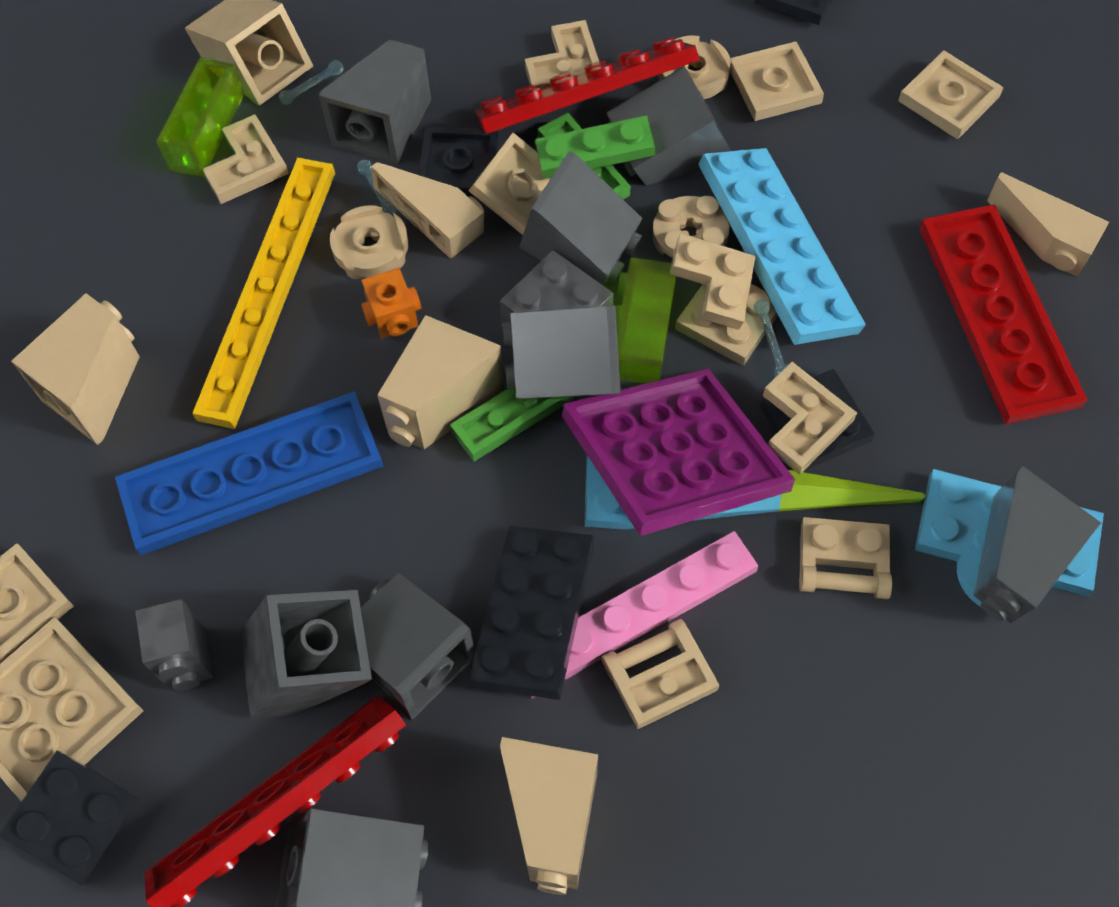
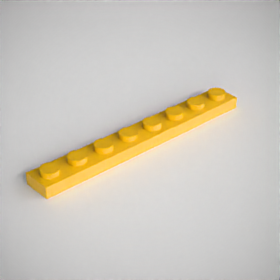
M297 157L192 414L196 421L231 429L236 428L334 178L333 164Z

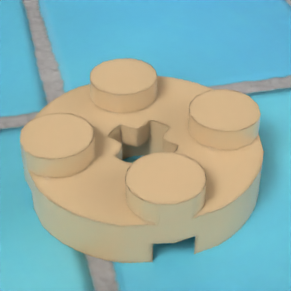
M691 35L675 39H682L685 43L696 45L699 61L688 65L701 69L693 71L688 69V65H685L703 98L707 99L724 91L728 84L731 63L726 49L714 40H711L710 44L700 42V36ZM681 67L659 74V79L665 78Z
M682 196L664 200L659 205L658 213L653 222L652 238L655 248L662 256L665 253L673 258L675 244L680 233L689 236L688 231H681V229L688 226L698 229L696 235L692 237L726 247L729 236V221L723 210L719 208V203L714 197Z
M369 205L354 208L340 218L341 223L335 231L333 227L330 233V246L336 263L346 271L347 276L352 279L368 278L401 268L404 265L405 254L408 250V237L406 227L398 215L393 213V217L391 214L383 212L382 207ZM372 236L374 241H378L372 246L362 245L365 243L364 238Z

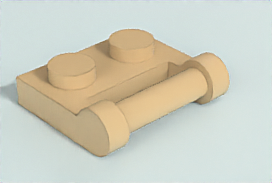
M803 517L800 533V592L814 593L815 589L870 593L874 594V598L888 600L892 591L890 525ZM815 564L872 569L873 576L821 572L816 570Z
M682 619L670 623L668 630L616 654L615 651H611L601 656L603 666L613 681L637 729L718 691L720 686ZM676 645L680 648L682 654L632 678H629L625 671Z

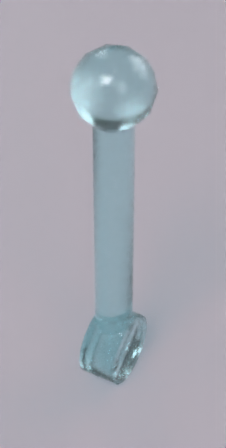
M333 60L326 70L291 91H282L279 96L281 103L291 104L295 96L330 75H340L344 70V65L339 60Z
M369 160L359 161L357 169L362 176H366L383 207V212L389 213L394 217L393 213H397L396 207L393 204H389L374 189L371 162Z
M758 300L754 304V311L761 317L777 365L774 370V375L777 377L788 364H785L768 316L769 304L765 300Z

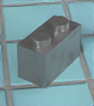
M182 599L135 611L142 662L168 689L173 688L177 691L189 690L199 686L200 681L213 678L205 627Z

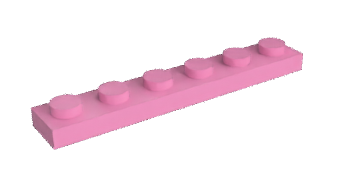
M733 531L579 617L565 680L600 661L601 656L611 651L616 652L757 572L759 565L736 532Z

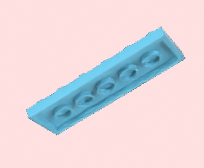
M767 148L703 154L698 165L744 252L755 256L753 269L793 344L797 345L859 334L866 324Z

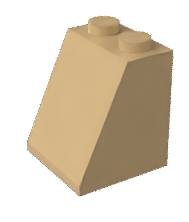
M224 0L185 27L201 58L259 106L313 67L283 4L273 0Z
M86 293L11 362L44 404L98 445L104 440L140 356L131 343L135 339L134 336L119 322L122 319L119 311L108 301L104 300L99 303Z
M425 315L377 395L389 436L400 445L410 447L412 444L425 450L451 430V423L500 394L504 388L501 346Z
M502 737L500 749L530 881L538 883L537 889L556 895H566L567 888L577 890L597 778L598 754Z

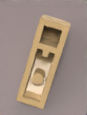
M379 162L371 166L374 189L450 259L484 233V210L474 197H467L457 187Z
M1002 172L998 176L987 200L991 205H996L1002 218L1042 261L1076 277L1079 276L1109 224L1108 221Z

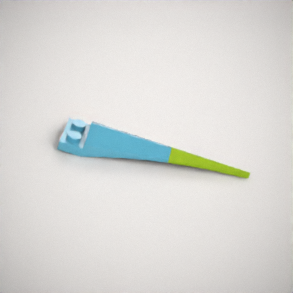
M587 456L584 527L635 529ZM788 470L795 479L791 492L696 520L815 508L919 503L927 495L922 492L804 472L799 475L796 471Z

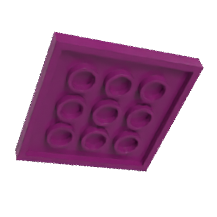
M709 368L620 390L621 394L598 395L566 403L563 406V419L640 536L788 493L793 488L794 477Z

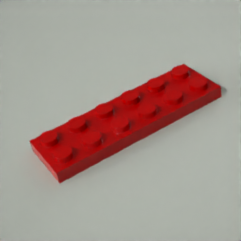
M674 37L665 38L654 42V49L640 52L639 49H634L618 55L620 60L618 62L606 64L605 61H598L584 67L585 73L571 76V73L568 72L554 76L549 79L551 85L537 88L536 84L522 87L515 91L516 97L502 100L501 96L490 98L481 102L482 108L474 112L479 126L488 134L699 61L696 45L685 43L682 39L674 40Z
M993 204L922 219L919 230L1005 425L1082 408L1088 399L996 205Z
M375 696L144 872L145 897L150 907H183L196 895V887L211 875L218 878L231 870L239 861L238 855L253 843L258 846L271 839L281 827L279 823L294 811L297 814H301L311 808L320 799L321 794L319 792L333 781L341 783L350 778L360 768L359 761L373 750L378 753L390 747L399 738L398 731L406 726L396 710L380 696Z

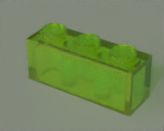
M203 57L199 58L157 139L169 170L204 177L202 169L210 165L224 137L222 128L230 125L244 96L234 64Z
M631 258L628 273H620L617 295L624 297L622 306L615 305L620 380L644 384L660 380L676 276L670 274L672 263Z

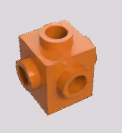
M400 268L361 280L367 302L361 304L368 326L376 324L381 339L391 335L399 336L412 328L418 327L416 311L422 309L415 287L407 288Z

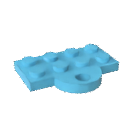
M933 469L928 480L927 496L924 500L915 550L957 561V576L962 589L973 602L981 607L982 602L973 595L993 496L1001 486ZM1082 508L1100 521L1101 524L1052 587L1088 596L1094 591L1104 513Z

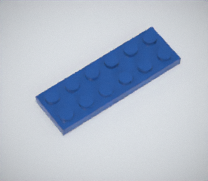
M354 391L116 476L115 480L135 549L140 555H144L381 468L383 463Z

